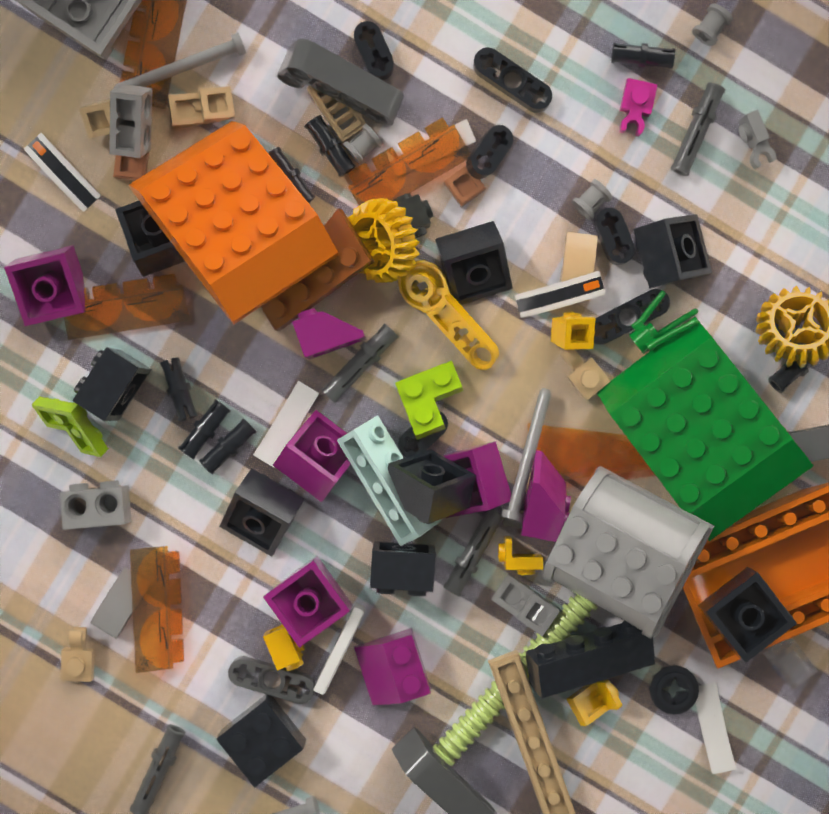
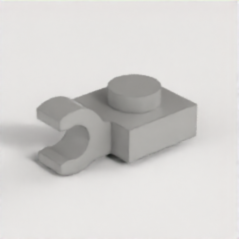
M758 109L746 114L738 121L740 124L738 131L743 142L748 143L750 149L753 148V152L750 155V164L754 169H757L761 166L759 161L760 154H764L768 162L771 163L776 160V153L768 143L770 137Z

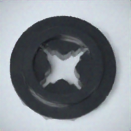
M674 664L673 666L662 667L660 671L652 675L649 690L651 700L658 709L667 714L676 715L684 713L693 707L698 698L699 686L695 676L687 668ZM673 679H675L678 687L686 690L676 691L672 701L671 694L662 688L670 687Z

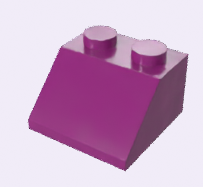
M74 245L18 258L4 267L25 326L86 311L83 272Z
M315 308L297 314L299 319L292 321L304 357L309 360L367 340L363 330L323 311L318 312Z
M315 410L286 444L273 466L322 503L351 465L337 442L339 438L347 433Z
M496 441L443 455L445 458L476 475L470 508L445 518L487 511L510 502L511 491Z
M536 450L524 502L521 535L556 542L570 514L571 496L566 495V482L545 454L542 451Z
M318 556L293 572L263 596L299 648L349 613L353 606Z
M412 628L354 646L372 705L400 704L431 694L430 683Z

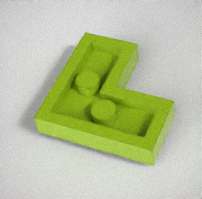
M452 360L395 382L417 440L446 429L436 402L464 391Z
M39 396L31 404L47 427L66 431L81 453L102 457L109 449L102 439L103 435L100 430L93 426L88 419L86 409L75 402L71 403L56 398L51 399Z

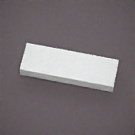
M355 602L315 683L313 691L322 695L326 693L365 614V606Z

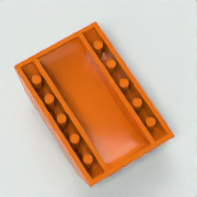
M234 121L227 123L129 184V188L233 325L339 256L318 214L244 124Z
M829 482L801 489L752 510L711 541L707 540L682 589L717 669L738 661L740 658L732 651L698 605L746 567L758 572L797 622L795 626L766 648L829 622Z

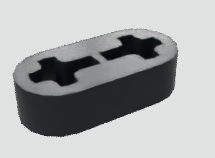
M371 21L361 22L354 30L355 45L368 73L381 80H385L391 76L394 70L392 54L377 24ZM367 30L369 34L375 33L372 36L375 47L370 48L366 40L360 41L363 37V31ZM378 53L382 62L388 61L385 64V71L381 72L379 68H372L375 66L374 54Z
M504 125L493 126L480 139L466 161L467 171L472 177L476 179L486 178L499 166L513 144V135L508 127ZM500 135L502 137L500 140L501 144L493 149L491 146L496 140L495 136ZM487 155L488 159L484 163L485 168L481 170L477 167L479 165L478 160Z
M611 207L603 209L595 217V230L607 259L612 264L623 265L634 256V243L620 211ZM604 215L616 219V223L613 225L614 235H612L608 226L603 227L601 225V222L605 220ZM615 238H617L621 247H627L628 251L624 253V259H621L620 255L614 256L612 252L616 248Z
M439 411L446 429L423 437L417 444L420 448L417 452L412 449L407 452L404 449L406 446L404 439L408 436L411 439L416 437L412 426L401 435L398 442L401 454L409 457L424 452L446 432L448 427V419L445 414Z

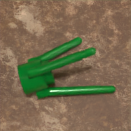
M661 291L641 317L631 325L635 331L629 334V336L640 351L645 354L649 350L652 351L659 344L697 325L698 319L683 323L696 315L698 309H692L659 331L654 328L651 322L645 326L646 320L666 295L665 291Z

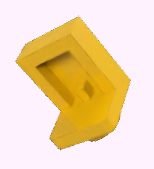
M504 536V543H498V561L504 562L506 570H517L519 575H535L536 570H543V556L540 553L512 554V538L510 536Z
M608 679L583 686L566 699L580 726H588L608 710H618L623 706L619 699L617 688Z

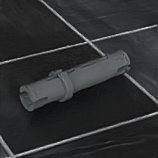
M712 82L707 83L698 107H694L692 111L693 119L674 163L671 165L670 169L680 175L689 176V171L709 125L714 123L717 117L715 112L723 93H725L726 89Z
M384 323L367 343L363 342L360 345L361 349L321 390L336 403L342 394L350 388L374 361L378 362L381 359L380 355L399 336Z
M493 509L485 512L461 557L457 556L454 562L457 564L443 586L446 590L460 597L471 574L477 572L478 567L476 565L502 519H504L500 513Z
M169 724L158 748L153 750L151 754L153 760L130 807V811L133 814H149L150 807L169 767L173 766L176 761V751L186 733L182 728ZM166 747H169L167 755L162 765L160 766L159 763L166 750ZM153 776H156L149 794H146Z

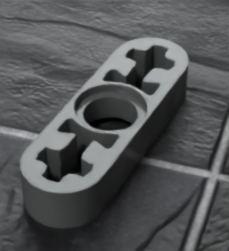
M240 656L236 658L228 669L229 679L234 685L295 703H306L312 699L315 693L313 691L315 681L309 674L296 670L287 671L286 668L277 671L275 664L251 657ZM242 664L247 665V671L252 673L257 672V667L262 668L258 676V684L253 682L255 678L253 675L246 674L244 679L240 678L239 672L235 668H240ZM268 672H276L281 678L280 685L275 688L268 687L264 683V675ZM287 676L292 677L289 682L290 684L299 685L300 681L306 682V688L310 689V692L304 691L303 695L297 694L298 689L288 686L287 692L282 691L286 684Z

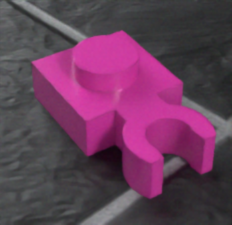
M627 78L619 111L628 112V114L620 123V133L626 131L628 123H634L637 126L636 136L639 137L642 134L645 123L641 117H649L651 115L658 84Z

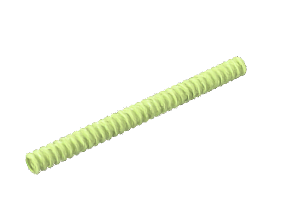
M578 594L574 598L570 596V602L562 605L564 609L558 613L543 637L536 633L537 638L530 640V646L525 645L523 647L524 652L519 653L528 681L526 651L535 649L541 644H552L571 636L570 633L572 631L576 632L579 624L583 625L585 623L583 619L591 616V610L596 611L598 609L596 604ZM495 681L491 682L492 687L490 689L486 688L484 690V696H478V702L471 704L473 708L471 710L466 709V715L458 718L460 722L458 724L454 723L452 725L453 729L445 732L447 736L445 738L441 737L439 739L440 743L433 745L436 753L448 765L453 766L455 764L454 759H460L461 752L468 750L467 745H472L474 738L481 736L480 731L487 729V723L492 724L494 722L493 717L500 715L499 710H505Z

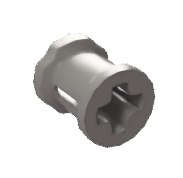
M715 3L710 4L707 8L708 14L700 25L695 26L692 30L693 35L708 46H713L717 43V36L721 30L733 20L731 13L727 9Z
M367 124L362 126L363 130L350 142L345 141L343 143L344 148L359 165L364 163L363 158L376 147L381 148L384 145L378 135Z
M596 179L590 183L591 187L579 198L575 197L571 201L575 209L587 220H592L594 213L605 202H610L613 197L609 190Z

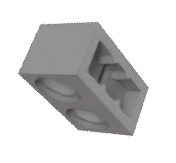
M121 84L110 91V154L141 158L151 150L152 88Z
M119 480L100 482V488L91 489L88 488V483L69 485L68 491L60 492L63 530L124 525L132 522L129 485L119 486ZM107 495H112L116 498L117 508L115 511H111L106 507L105 499ZM78 497L86 502V511L83 514L75 509V500Z

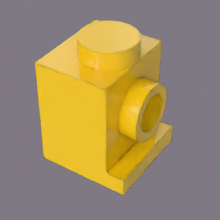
M574 312L563 313L561 317H552L551 342L564 350L593 349L596 318L582 317V314Z
M283 624L265 632L263 639L277 671L283 668L291 671L304 664L301 652L305 650L304 645L299 648Z

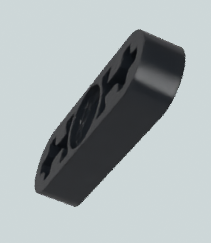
M485 47L476 53L473 69L480 78L531 112L540 113L549 107L552 100V91L546 83L493 48ZM488 57L493 58L492 65L498 70L501 64L506 66L501 71L499 79L494 78L497 71L492 67H487L486 70L481 68V58L484 60L488 59ZM510 72L517 73L521 78L520 86L517 88L507 87L504 83L506 74ZM527 81L531 83L528 90L534 94H537L539 91L544 93V103L539 101L537 104H534L532 102V94L527 91L524 97L520 95Z
M649 290L598 316L595 324L599 323L600 326H604L612 322L608 318L609 315H612L613 322L620 332L616 333L614 327L605 332V339H602L601 336H594V344H606L634 330L632 326H626L621 323L619 319L620 312L625 308L633 310L636 314L635 321H637L641 317L642 311L635 302L639 301L640 307L651 302V295L656 298L663 290ZM667 293L662 299V303L658 305L660 310L657 312L655 309L644 324L668 311L670 299Z

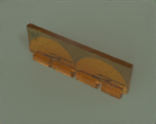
M142 0L138 7L146 9V13L138 10L134 11L129 36L140 39V43L128 40L123 63L125 67L134 69V73L123 70L120 82L175 62L187 0ZM172 77L146 86L152 88L153 107L166 109Z
M441 117L424 127L429 137L428 140L424 141L418 131L397 143L403 153L401 156L398 157L393 147H390L371 159L377 170L371 172L365 162L349 171L347 174L353 184L349 185L348 188L358 205L365 203L367 200L387 198L389 201H393L401 195L412 193L467 161L470 152L455 125L448 127L444 118Z
M173 273L153 277L154 289H150L148 278L124 281V294H120L118 283L93 286L94 299H90V293L86 287L84 288L86 311L64 317L67 338L72 340L189 321L183 284L177 285L176 275Z
M168 546L129 549L135 672L173 669V663L184 661V639H172V635L183 634L182 609H170V604L182 603L181 578L169 579V574L180 573V552L168 551Z

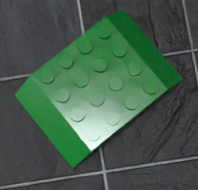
M700 321L697 325L659 344L597 392L610 416L678 506L688 513L714 525L708 541H711L814 467L809 458Z

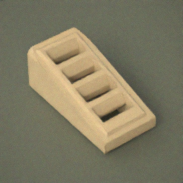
M311 86L307 87L308 94L340 138L342 144L363 130L362 126L366 122L359 112L339 101L327 109L325 105L333 100V98L326 94L320 98L318 94L321 91ZM344 107L348 108L346 113L337 119L333 118L335 113ZM352 117L355 118L356 121L353 124H351L344 130H341V128L339 127L341 124H343Z

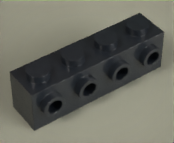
M623 621L620 624L600 627L593 632L579 636H569L565 640L552 644H541L535 649L526 651L529 683L541 699L655 665L653 637L651 639L642 634V630Z

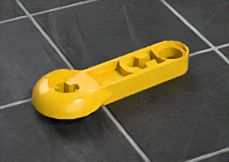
M425 260L415 261L416 265L410 269V273L398 280L399 290L404 300L413 308L426 313L476 369L487 370L491 368L499 357L497 345L449 292L447 279L443 271L432 262ZM424 281L428 286L421 291L417 285ZM464 327L467 328L469 331L467 335L461 336L459 330ZM476 338L478 341L471 348L469 344L473 342ZM477 349H487L491 354V360H481L477 356Z

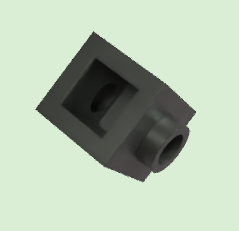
M411 193L395 198L393 201H397L398 207L406 208L405 216L413 217L411 225L413 228L418 229L415 232V239L427 234L426 228L430 227V218L434 217L428 201H421L419 194L411 196Z

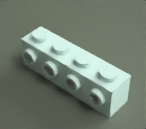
M378 415L337 440L400 546L419 538L441 522L440 519L426 524L405 511L387 469L388 463L403 459V455Z

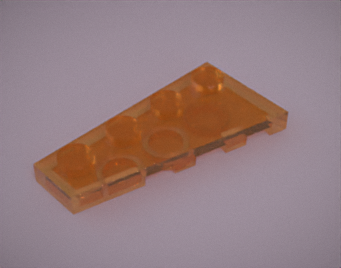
M526 423L527 433L529 432L531 423ZM543 425L537 450L545 454L564 480L592 477L599 466L614 474L650 469L624 434Z

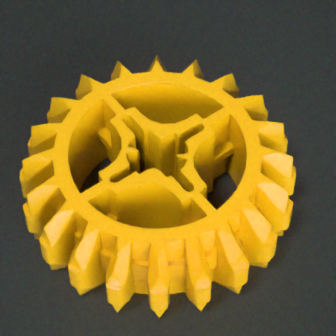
M387 198L367 200L357 208H354L353 214L348 217L375 261L360 273H364L367 280H375L376 283H391L405 277L410 273V269L416 265L414 259L420 255L415 248L420 241L415 239V232L418 229L413 228L411 225L413 217H406V208L398 207L397 201H389Z
M796 285L791 293L783 288L779 296L773 293L769 297L768 302L762 304L761 312L758 313L756 318L759 324H757L755 332L761 335L758 339L759 345H767L765 348L766 355L773 352L776 353L775 362H779L781 358L787 360V367L792 366L793 361H797L801 369L805 367L807 361L814 366L817 365L819 359L823 361L828 359L829 300H821L823 296L822 291L815 296L810 294V287L806 288L803 293L800 292ZM812 316H814L818 320L822 330H820V326L813 321ZM805 320L802 329L798 328L795 334H792L795 326L800 325ZM775 323L778 324V328L784 332L785 339L777 331ZM797 343H805L807 345H798Z

